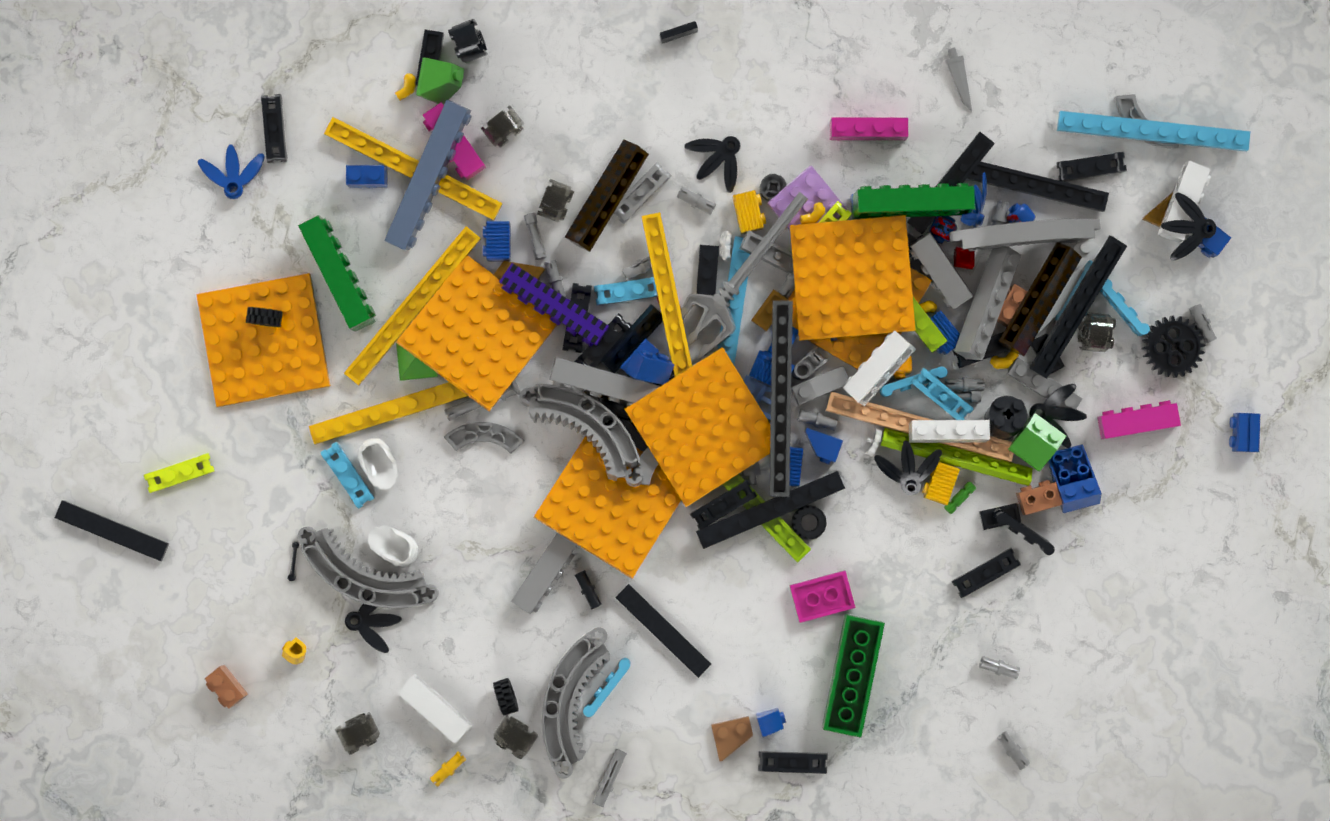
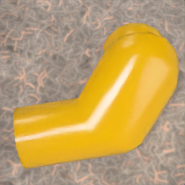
M407 73L404 76L403 88L395 92L399 101L415 91L416 77L411 73Z
M821 202L815 203L811 214L800 216V223H817L825 214L823 204Z

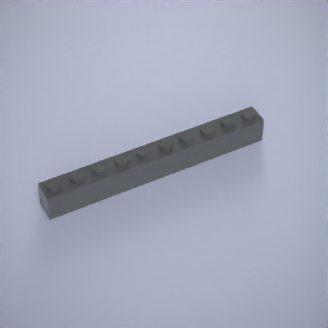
M773 301L769 495L776 497H789L793 301Z

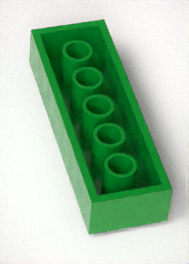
M959 183L954 187H949V184H938L937 187L921 184L918 185V188H910V185H899V188L883 185L879 186V189H872V186H861L852 196L853 219L906 215V217L962 216L975 210L974 186H968V183Z
M317 215L299 224L298 227L349 329L356 332L376 322L374 319L376 313L372 306L366 303L367 295L363 288L358 287L359 279L355 272L349 269L350 261L346 254L341 253L342 245L338 238L332 235L331 232L334 229L329 220L327 221L326 218L323 219Z
M845 614L822 723L823 730L862 738L885 626L884 622Z

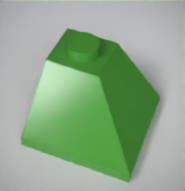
M423 58L416 95L437 104L442 102L444 105L446 100H449L461 88L465 68L453 63Z
M396 343L400 381L438 377V373Z

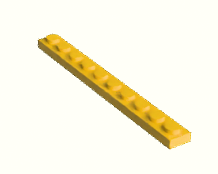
M332 117L324 132L326 136L411 179L419 163V160ZM448 175L440 180V190L438 193L493 221L495 220L503 205L501 202Z
M660 212L641 216L670 358L671 362L675 364L673 368L675 377L690 368L692 362Z
M465 226L344 372L347 377L360 386L450 274L478 244L481 238Z
M450 382L310 425L309 429L314 444H319L468 397V395Z

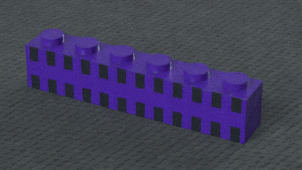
M511 263L499 281L503 285L501 289L509 294L512 292L519 295L518 300L526 305L528 302L533 304L535 311L541 315H544V313L550 315L551 318L549 320L558 326L561 323L567 326L566 331L574 336L579 334L583 337L582 341L591 347L593 344L597 346L609 329V325L513 263Z

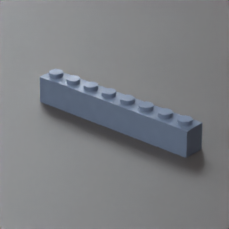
M446 100L384 241L403 250H410V248L415 246L417 241L415 236L418 230L421 231L425 221L423 218L432 208L433 203H431V200L440 190V180L448 172L449 160L452 161L455 156L456 150L454 149L456 144L460 143L464 133L462 131L464 126H467L471 120L472 115L470 113L472 110L453 101Z

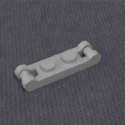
M658 162L624 195L613 214H616L623 224L672 176L668 171L665 172ZM655 173L660 177L658 181L652 177ZM624 204L629 208L626 213L621 209Z

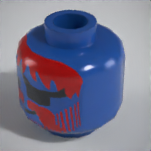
M1016 203L1008 209L1010 212L1007 215L1009 223L1034 221L1036 218L1027 204L1019 205Z
M937 216L929 229L939 244L950 242L949 232L956 231L958 228L955 223L956 220L950 216Z

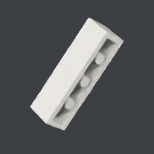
M1191 161L1183 165L1162 223L1172 220L1194 221L1178 204L1175 194L1177 192L1182 193L1196 204H1200L1204 197V193H1202L1203 188L1208 185L1211 178L1209 168ZM1161 226L1157 234L1177 243L1184 241V239L1186 240L1189 234L1167 231Z
M894 330L885 337L880 347L873 350L871 357L859 366L856 374L847 379L843 389L865 407L916 348Z
M912 420L909 423V443H986L990 440L989 420Z
M416 674L398 692L400 695L399 699L404 704L413 706L415 708L413 711L421 718L424 716L429 721L428 725L435 731L439 729L443 733L442 737L450 744L452 742L456 744L473 725Z

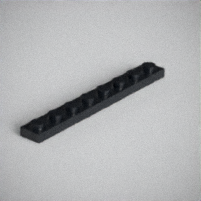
M980 162L967 178L983 183L982 175L985 172L987 184L1100 212H1105L1109 196L1108 192L985 162Z
M1109 235L1029 369L1046 379L1048 378L1127 248V245Z
M835 471L789 491V497L772 498L696 531L703 549L841 491L845 487L838 471Z

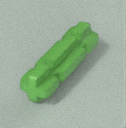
M967 482L963 486L964 489H961L951 499V502L944 506L948 513L952 514L957 509L956 507H959L969 497V494L976 490L973 483Z

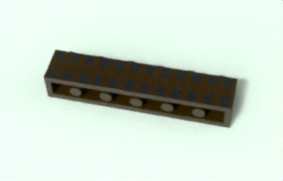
M623 139L565 235L566 239L588 252L592 250L649 154L645 150Z
M1056 242L999 340L1010 351L1025 356L1082 258L1072 247Z

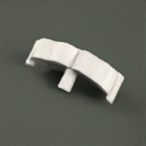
M724 231L719 238L722 244L719 255L725 261H731L730 248L732 249L733 245L730 244V238L732 237V232Z
M874 426V438L867 439L872 444L868 451L864 453L871 457L876 452L882 435V429Z

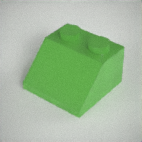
M1035 413L1026 421L1008 449L1040 472L1058 450L1066 435Z

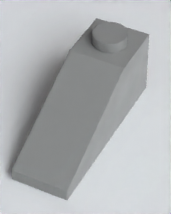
M841 366L793 386L791 391L799 406L845 386L848 375L844 366Z

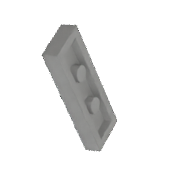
M747 231L739 249L751 254L763 237ZM773 243L761 260L788 274L792 273V252Z

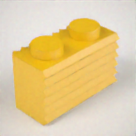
M753 190L733 195L732 199L740 233L745 234L747 231L762 230L764 228L763 224H766V218L764 213H760L759 206L762 205L760 194L756 195V191Z
M939 462L935 470L930 474L929 483L925 482L922 490V493L925 494L924 498L948 505L960 469Z

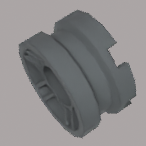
M777 174L765 176L760 184L761 196L765 200L770 201L786 187L785 179ZM770 185H775L777 190L770 191Z

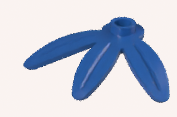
M230 144L226 151L227 177L216 166L204 159H199L198 165L211 181L224 188L226 197L237 199L243 194V186L249 183L261 169L265 156L261 153L254 157L239 176L238 155L234 146Z
M985 172L982 175V194L979 187L974 185L976 210L963 214L960 219L965 225L973 226L974 228H977L978 225L981 226L985 215L982 214L987 195Z

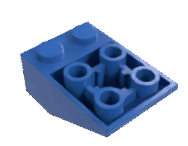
M1083 444L1056 451L1048 461L1052 480L1056 482L1063 505L1060 506L1062 512L1067 513L1100 504L1102 493Z

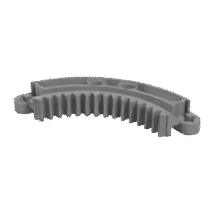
M1057 219L949 232L950 243L962 242L963 249L977 251L1039 243H1075L1095 238L1094 231L1101 228L1100 219Z
M536 384V387L525 388L521 391V403L529 407V414L534 423L537 422L538 418H540L541 423L547 418L549 423L554 419L556 425L562 421L563 427L569 424L571 430L575 427L576 433L581 431L582 437L587 436V441H592V446L596 447L597 452L600 453V457L603 459L608 479L617 481V478L625 477L628 485L632 487L639 486L642 483L643 474L636 446L622 422L603 404L584 393L573 391L567 387L563 388L549 384ZM527 394H530L532 397L530 401H527L525 398ZM586 404L592 405V408L589 410H584L583 406ZM606 420H612L613 424L610 426H605L604 422ZM631 468H635L636 476H640L636 478V481L629 478L632 477Z
M303 527L298 532V539L302 546L300 548L316 573L335 590L353 600L376 607L407 608L432 602L438 597L437 587L431 584L426 585L424 574L420 570H416L414 574L412 571L408 572L407 576L405 572L400 573V576H398V573H393L391 576L390 572L383 575V571H378L377 574L376 569L369 571V566L362 568V562L355 564L356 558L349 560L351 554L347 553L344 555L345 548L339 549L341 542H334L337 536H331L334 529L324 528L316 532L312 527ZM305 530L312 533V536L309 538L315 545L305 546V544H309L308 539L302 536L305 534ZM341 578H345L348 581V586L345 589L339 585ZM427 588L434 590L433 598L430 599L429 596L423 597L424 602L420 603L421 598L416 591L421 590L420 594L427 592ZM365 590H370L373 593L371 600L365 599Z
M600 627L594 628L582 636L567 651L556 667L545 694L542 713L543 738L550 762L560 778L570 777L573 772L572 764L582 760L586 753L585 750H580L583 744L577 743L580 740V736H575L579 729L574 728L578 725V722L574 719L578 717V714L574 712L578 711L579 708L575 705L580 702V699L577 697L582 695L579 689H584L585 685L583 682L588 683L589 681L587 676H593L592 670H598L597 664L604 665L603 659L606 661L610 660V653L604 645L607 640V632ZM596 631L599 633L603 632L602 641L598 639L593 641L592 643L595 646L591 648V642L587 636L590 635V639L595 637ZM556 677H561L564 680L562 687L555 686L553 681ZM555 704L557 712L549 713L547 705ZM563 755L565 760H562L564 766H569L568 774L560 773L561 765L559 763L557 766L554 764Z

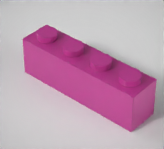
M442 102L423 114L425 118L423 124L428 131L433 130L444 107ZM463 135L461 142L456 144L454 149L456 153L452 161L458 166L455 170L461 178L465 176L468 181L486 167Z
M831 117L830 140L906 141L908 138V118Z
M1170 400L1159 402V406L1152 407V404L1140 405L1139 410H1133V407L1122 408V413L1114 414V410L1102 412L1103 416L1097 417L1101 439L1181 426L1177 403L1171 404Z

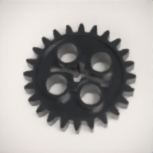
M1173 315L1169 317V321L1166 317L1162 318V323L1159 320L1155 321L1156 327L1153 325L1149 326L1152 332L1146 334L1148 339L1142 340L1147 346L1141 349L1147 350V353L1143 355V357H1149L1146 364L1153 363L1151 370L1153 371L1158 368V375L1165 372V377H1169L1172 373L1173 378H1177L1179 372L1180 376L1183 377L1185 376V371L1192 373L1191 367L1198 368L1196 361L1202 362L1199 355L1205 354V352L1200 350V348L1206 346V344L1200 343V340L1204 336L1198 337L1197 334L1201 330H1194L1195 323L1188 325L1189 319H1185L1182 322V316H1179L1175 321ZM1171 328L1177 333L1175 338H1171L1169 335ZM1185 341L1191 345L1189 351H1186L1183 347ZM1158 342L1164 346L1162 353L1156 349ZM1175 343V344H1176V346H1175V349H1176V350H1173V351H1172V350H1171V348H1172V345H1171V344ZM1172 355L1178 358L1177 365L1171 363Z

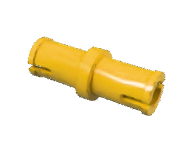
M457 751L447 763L444 762L441 765L442 767L430 777V780L433 783L436 782L435 785L437 787L440 786L449 775L452 776L455 770L466 761L464 755L461 756V752Z

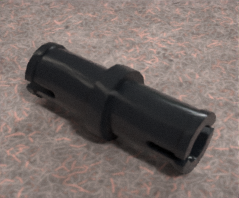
M586 570L574 575L582 589V595H585L591 607L590 609L601 606L602 603L594 590L596 587L591 584Z

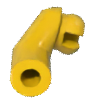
M931 300L919 304L925 313H934L937 310V304Z
M1010 351L1006 357L998 358V356H993L990 359V364L996 369H1007L1019 355Z

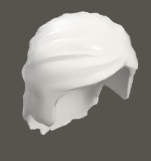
M371 438L364 441L358 450V459L363 471L374 487H379L380 490L391 488L397 482L396 479L399 475L396 461L390 452V447L379 438Z
M384 525L374 527L368 534L367 543L370 545V549L384 560L391 562L394 566H409L416 560L418 555L417 542L409 535Z

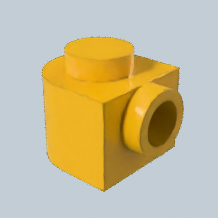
M297 637L292 641H287L282 647V657L289 663L296 665L304 661L306 646Z

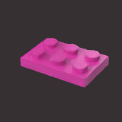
M845 570L789 585L799 623L856 608Z

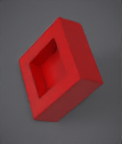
M956 246L954 249V267L972 270L975 266L974 251Z

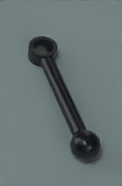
M297 541L292 543L293 555L291 571L288 575L289 581L296 579L294 570L297 548H299Z

